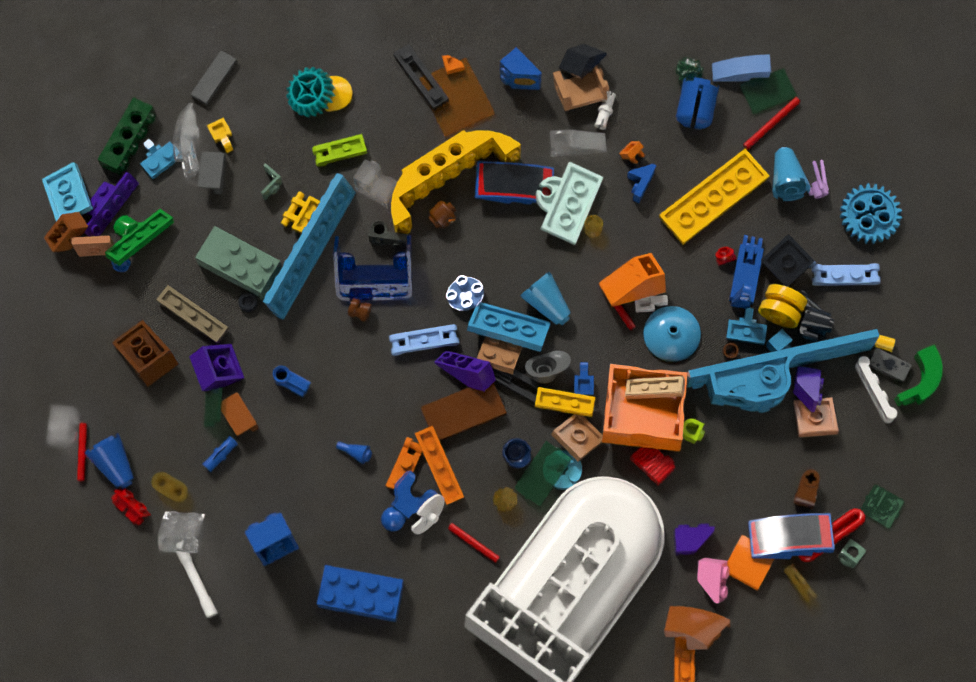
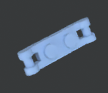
M877 263L869 265L816 264L811 268V272L814 274L812 285H878L881 283L878 276L880 267ZM865 272H870L871 277H865ZM821 273H826V278L821 277Z
M452 324L392 334L389 336V341L392 343L391 353L393 356H397L403 353L459 345V338L456 336L458 331L457 325ZM448 333L449 338L444 339L443 334ZM405 340L406 345L400 346L399 342Z

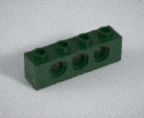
M132 98L97 159L101 167L118 175L126 171L131 156L135 155L138 150L140 140H143L147 134L149 124H152L156 118V112L152 105L137 98ZM141 119L140 123L134 124L135 120ZM127 135H133L130 139H124ZM123 150L121 155H115L117 151Z

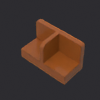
M238 392L218 403L220 410L237 436H240L249 429L252 432L259 429Z

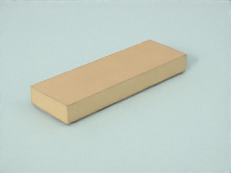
M683 376L627 379L625 397L626 399L683 396L685 379Z

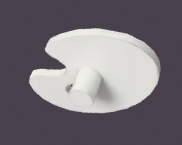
M436 494L430 497L419 508L417 514L421 518L412 526V532L421 534L438 521L445 502L442 495Z

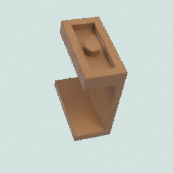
M596 65L592 69L593 72L588 73L583 79L574 77L563 80L560 71L553 73L554 86L564 111L607 100L609 86L607 80H603L604 75L601 67L598 68Z

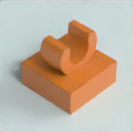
M631 141L619 155L623 159L630 160L632 164H637L638 161L635 159L636 154L639 157L645 156L641 151L644 146L640 141Z

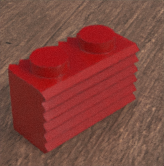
M640 447L631 456L630 460L659 486L675 470V462L670 456H664L660 452L661 449Z

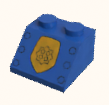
M517 47L500 60V79L505 85L508 84L512 89L538 90L541 88L542 73Z

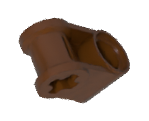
M810 469L801 476L793 504L809 509L814 508L820 481L817 471ZM808 476H812L813 482L811 484L806 479Z

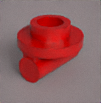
M722 247L715 254L718 266L736 260L734 250L729 247Z

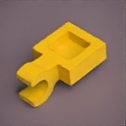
M224 117L207 125L215 143L221 141L226 153L233 151L228 137L233 135Z

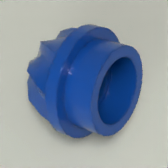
M130 258L120 266L112 262L113 269L118 272L127 271L131 265Z

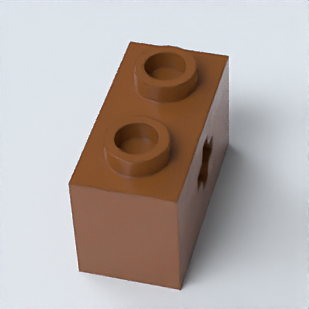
M79 212L62 214L45 235L44 239L53 253L70 250L73 247L72 238L81 237L89 226Z

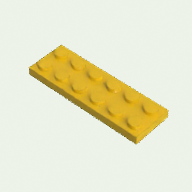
M744 149L663 211L659 218L684 245L769 179V174Z

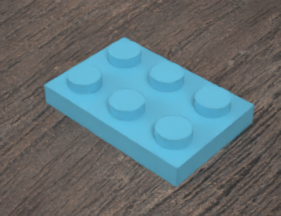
M75 162L42 179L56 221L62 214L79 212L83 215L93 209L80 170Z

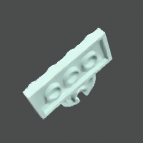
M569 162L562 178L554 176L543 180L539 186L541 188H549L551 195L545 196L541 191H536L537 203L547 213L540 230L575 245L603 177Z

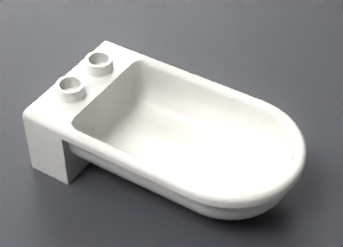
M594 477L574 484L557 499L494 585L489 583L466 614L464 627L537 681L573 682L654 570L661 557L664 546V526L656 505L639 487L619 478Z

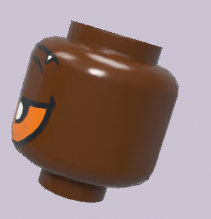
M440 201L429 210L430 216L428 218L437 229L439 227L445 229L456 220L454 213L457 210L450 202L446 204L444 201Z

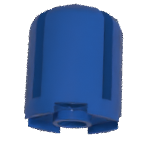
M694 77V81H685L686 78H684L676 114L677 121L683 126L690 128L697 94H701L694 129L707 128L713 120L720 87L719 85L717 87L711 85V81Z

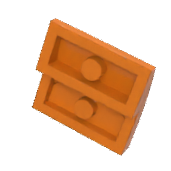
M742 535L727 562L729 575L758 590L774 559L751 558L750 539Z

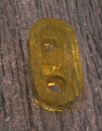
M158 472L153 476L151 483L157 492L174 502H183L188 497L189 491L184 483L165 472ZM160 481H166L164 486H159ZM177 490H182L180 496H176Z

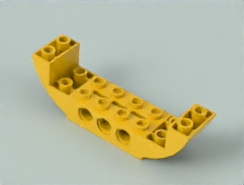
M463 130L401 170L402 175L393 191L391 201L394 231L396 233L408 234L412 229V220L407 208L411 207L414 201L419 198H425L431 190L442 187L445 181L450 178H456L462 170L473 167L476 161L481 158H487L492 151L500 162L518 163L521 158V144L513 138L498 132H465Z

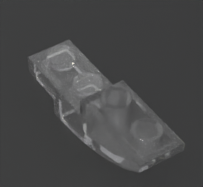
M188 103L181 111L173 135L175 162H182L185 179H192L200 169V164L196 157V145L194 144L199 138V128L196 125V113L193 110L192 103Z

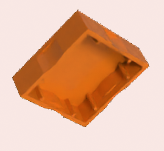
M610 364L602 443L680 451L683 439V407L686 397L687 373L668 370H646L639 367ZM683 376L685 379L683 396L626 399L625 397L627 379Z

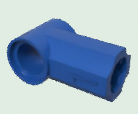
M283 365L276 367L273 371L275 384L283 386L301 397L306 395L311 385L310 381L291 372ZM284 372L287 374V377L284 380H279L277 378L278 373Z

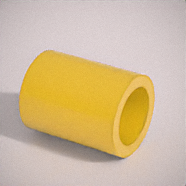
M879 335L874 347L892 352L895 339Z

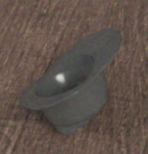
M552 351L529 359L525 364V370L532 376L533 380L546 384L552 382L558 373L565 371L569 367L571 359L568 353L564 351Z

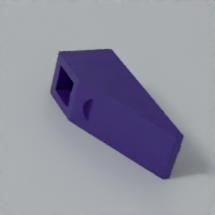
M445 351L435 361L437 366L469 388L485 391L496 380L489 361L450 351Z

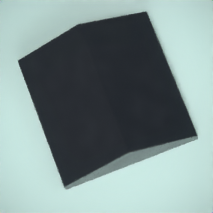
M581 44L567 49L559 69L583 79L607 56V53L587 44Z

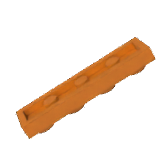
M433 425L415 433L446 505L464 498Z

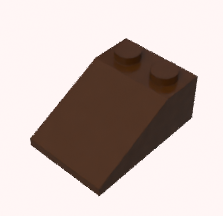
M143 320L112 342L147 387L179 364L171 350Z

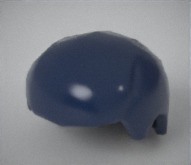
M520 438L510 439L503 446V460L508 466L513 468L525 467L531 461V448L525 440Z

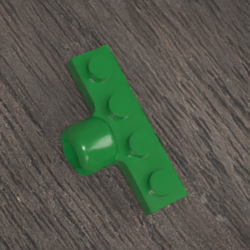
M161 209L141 223L128 215L119 217L114 224V231L122 239L105 251L106 257L120 266L174 223L173 217Z

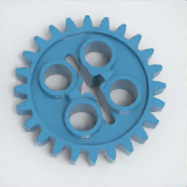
M867 183L865 189L862 185H859L858 191L853 188L852 194L847 193V199L842 201L844 206L840 208V211L843 212L840 214V218L844 219L841 223L842 225H848L845 231H852L851 237L858 235L857 241L864 238V242L867 243L871 239L872 243L875 244L876 239L882 242L884 237L886 239L890 238V233L895 234V228L899 227L900 224L898 222L902 219L899 216L902 209H897L900 202H894L896 195L889 196L891 190L885 193L883 192L884 186L879 190L877 189V184L870 188L869 183ZM872 200H878L880 205L873 204ZM858 205L862 207L863 210L858 211L855 209L854 206ZM879 217H885L887 222H882ZM866 222L870 227L865 228L861 223Z

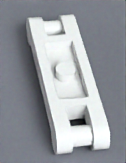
M862 356L856 363L855 369L882 420L885 423H891L897 416V410L890 407L887 402L889 399L886 392L880 389L878 377L876 374H872L869 368L870 360Z

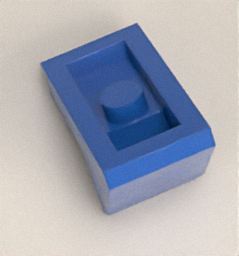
M655 164L628 172L627 178L636 182L631 192L634 194L633 201L640 203L655 173Z

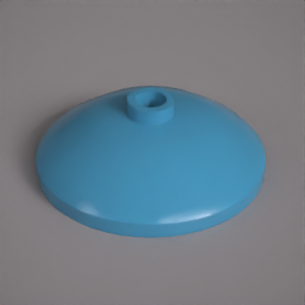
M667 306L656 310L649 316L644 326L643 338L646 347L655 357L667 362H679L687 359L696 351L701 339V330L698 321L689 311L676 306ZM670 328H675L677 332L672 333Z

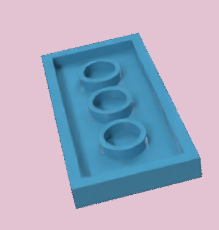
M480 302L473 311L467 331L541 352L551 322Z

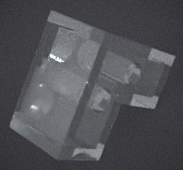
M365 159L353 177L355 190L388 208L391 204L397 181L390 176L385 177L382 175V170L378 163L375 161L369 162Z

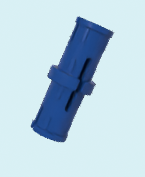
M229 436L219 448L213 450L214 453L202 463L203 466L212 472L222 460L225 461L227 459L226 456L238 443Z

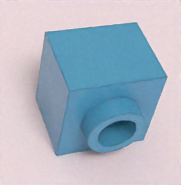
M781 329L768 340L766 347L771 352L791 348L790 345L793 340Z

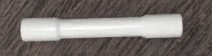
M181 543L175 546L176 554L188 574L206 617L211 618L217 615L218 612L192 562V557L186 544Z

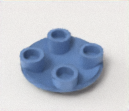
M461 275L448 288L446 298L451 307L456 310H471L482 301L484 288L477 279Z

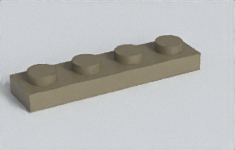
M169 285L156 299L158 303L217 344L229 330L225 324Z

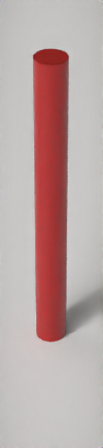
M795 97L743 144L746 150L751 148L801 102L799 98Z

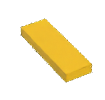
M538 387L535 407L592 417L595 397Z

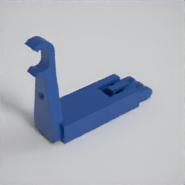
M744 235L743 243L739 247L729 298L731 306L744 309L750 308L754 303L764 250L761 248L763 238L758 239L757 245L754 244L755 237L753 236L750 243H747L748 235Z

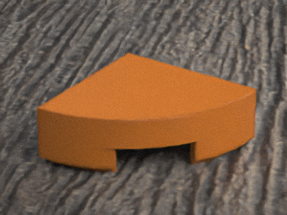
M449 55L442 56L447 75L465 70L460 60Z

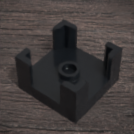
M789 234L761 259L768 269L789 288L795 285V281L808 268L810 270L817 264Z

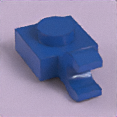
M580 362V376L574 375L575 394L594 396V376H588V362Z

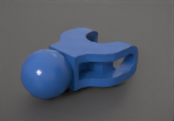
M411 470L405 472L394 485L395 499L391 503L392 507L387 508L381 515V523L388 531L395 532L400 530L405 524L406 517L409 518L412 514L417 513L424 502L438 494L435 490H427L421 497H413L410 487L415 480V474Z

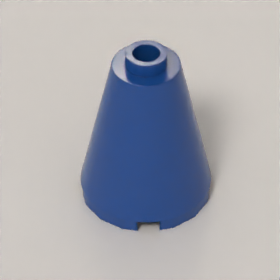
M119 433L94 445V449L91 452L89 449L84 452L86 457L116 488L121 487L123 490L133 484L131 480L134 477Z

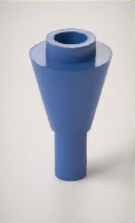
M340 441L336 445V449L347 452V454L362 464L366 461L368 462L372 456L370 446L348 445Z

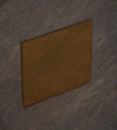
M466 57L460 60L465 67L464 71L447 75L445 67L431 73L449 98V102L442 104L435 111L429 105L444 136L471 126L495 114ZM425 76L419 78L427 91L433 88Z

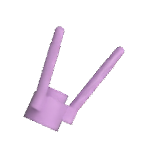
M820 160L822 180L817 163L813 161L817 181L812 183L809 196L814 195L815 199L829 194L823 160Z

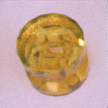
M590 215L585 219L584 232L589 237L599 236L602 232L603 221L597 215Z

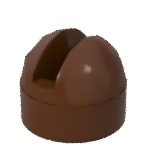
M728 343L722 349L723 355L728 359L735 358L739 352L737 345L734 343ZM731 347L734 349L730 353L726 354V351L729 350Z

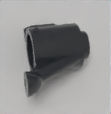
M802 289L800 293L807 299V305L799 322L798 334L802 338L816 342L818 335L824 337L826 333L830 334L834 319L831 318V313L819 307L808 297L806 291Z

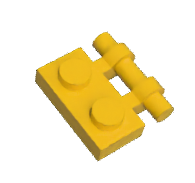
M298 192L296 197L292 198V204L288 211L284 212L283 220L280 223L287 227L289 222H294L291 228L302 234V230L307 226L312 213L320 203V200L311 196L308 197L306 202L303 201L305 194L302 192ZM298 207L302 208L298 216L294 215Z

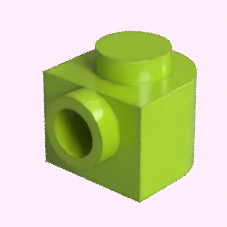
M695 419L686 420L683 425V439L693 444L697 440L701 441L705 430L702 429L704 423Z

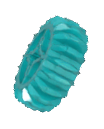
M305 67L304 72L298 70L299 75H293L294 80L288 81L291 85L286 88L289 92L286 94L287 99H289L288 104L292 106V110L302 116L310 117L312 115L316 117L317 112L323 114L322 109H328L327 104L333 103L330 99L335 96V93L332 92L335 89L333 80L329 74L319 68L311 67L309 69Z

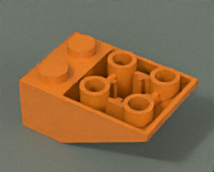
M652 253L633 257L599 282L601 290L612 307L666 292L665 273Z

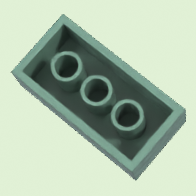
M214 226L195 257L198 265L261 299H264L275 277L282 269L280 260Z

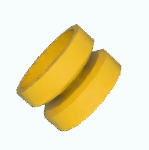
M778 284L769 285L765 293L766 299L761 302L758 309L760 315L779 326L796 328L801 319L800 313L804 312L807 299L792 288Z

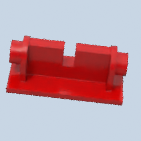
M117 489L114 491L116 494L111 497L112 503L121 512L128 508L129 510L125 516L133 524L140 525L144 521L143 517L151 515L147 511V507L143 503L138 502L133 497V493L128 489Z

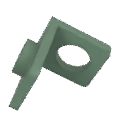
M265 163L263 165L265 172L274 180L261 192L264 200L271 194L274 195L282 184L281 176Z
M850 539L837 557L840 558L841 563L845 566L854 568L866 550ZM855 547L858 550V556L852 557L847 553V549Z

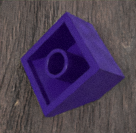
M232 344L202 346L189 356L202 391L217 390L244 379Z

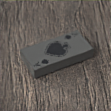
M876 348L869 367L903 383L911 364Z

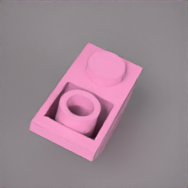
M703 558L698 563L697 581L715 603H720L728 595V587L726 586V579L729 577L728 561Z

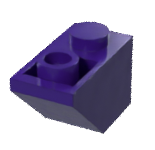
M798 366L794 379L793 393L811 412H815L817 405H821L822 394L819 393V389L822 390L824 378H821V370Z
M698 524V527L678 525V528H675L673 532L675 555L695 554L714 533L715 526L709 527V524Z

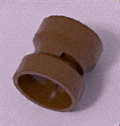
M353 298L347 315L352 318L358 317L361 321L366 322L369 318L372 304L367 302L361 303L359 299Z

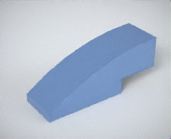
M770 54L744 56L712 63L713 82L750 81V78H769L771 73Z

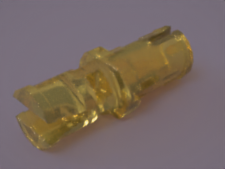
M791 564L784 570V573H786L795 588L806 600V603L810 602L806 592L814 599L817 597V594L814 593L794 564Z

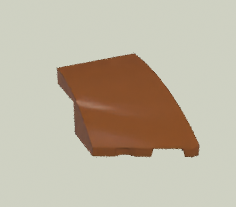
M670 606L664 632L665 637H686L688 650L708 649L713 644V641L721 636V631L725 627H730L731 623L729 619L706 610Z

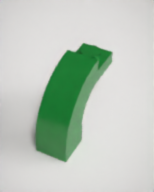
M935 344L915 354L914 359L921 371V381L919 385L895 397L894 401L897 406L901 404L907 406L915 400L920 405L938 387L942 377L943 365Z

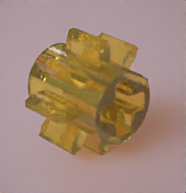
M508 487L504 489L499 488L494 493L493 502L495 506H498L497 510L502 512L506 510L511 511L516 506L517 494L513 493V489Z

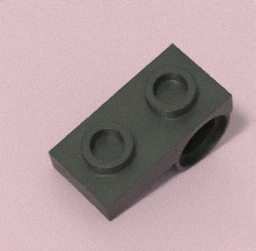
M378 220L373 222L371 229H369V242H372L374 245L383 246V244H387L393 248L407 247V234L389 232L388 226L384 221ZM377 229H383L384 233L376 234L375 231Z

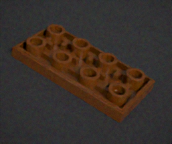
M494 382L485 391L468 387L420 407L428 427L433 425L439 441L507 414Z

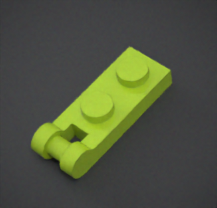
M362 134L320 144L312 148L313 154L316 155L315 162L318 167L367 154ZM328 151L329 155L323 156V152Z

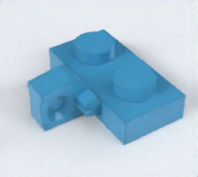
M148 139L143 143L148 150L146 154L148 158L140 164L153 180L180 160L182 156L171 142H168L163 147L160 145L155 147L151 140Z
M746 308L744 318L740 317L739 321L729 319L726 340L764 345L767 325L757 324V320L752 319L754 309Z

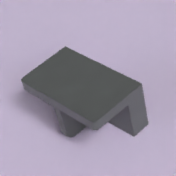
M202 152L198 178L199 188L213 189L215 194L223 193L227 160L224 153Z

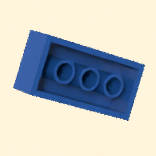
M281 512L268 515L265 521L260 524L258 522L253 523L247 527L248 530L244 531L264 567L299 549Z
M325 565L317 605L319 608L396 622L404 581L402 579Z

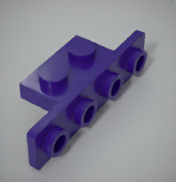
M126 172L116 186L104 181L90 199L93 209L85 213L92 217L87 223L89 227L84 232L88 237L101 235L139 184L130 173Z

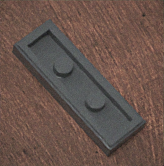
M220 51L192 91L191 96L208 105L237 60L227 53Z

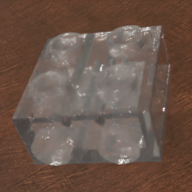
M176 511L165 512L158 532L159 551L198 553L205 532L204 514L194 512L178 513Z

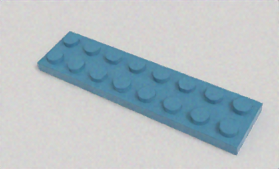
M337 173L334 179L331 180L326 193L321 197L318 207L312 213L311 219L302 230L299 240L294 244L292 252L288 259L285 260L280 273L275 277L273 285L265 295L263 300L265 305L276 317L282 320L287 315L356 194L341 174Z

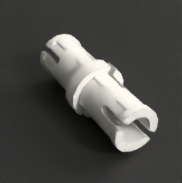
M607 91V100H603L598 108L599 114L594 125L596 128L601 125V130L606 129L609 115L613 112L612 106L616 94L612 93L611 96L610 91Z

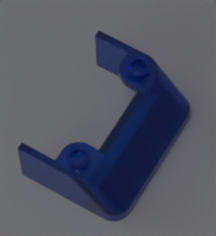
M407 235V252L395 254L393 265H356L355 257L352 254L340 252L339 236H335L333 250L336 295L340 300L352 301L353 298L360 301L406 300L411 297V235Z

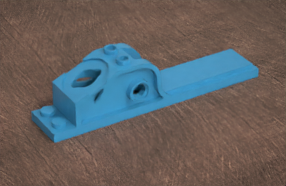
M878 329L689 370L687 374V388L693 387V389H697L706 384L711 404L741 407V410L752 412H767L770 408L780 404L791 385L789 368L869 351L879 338Z

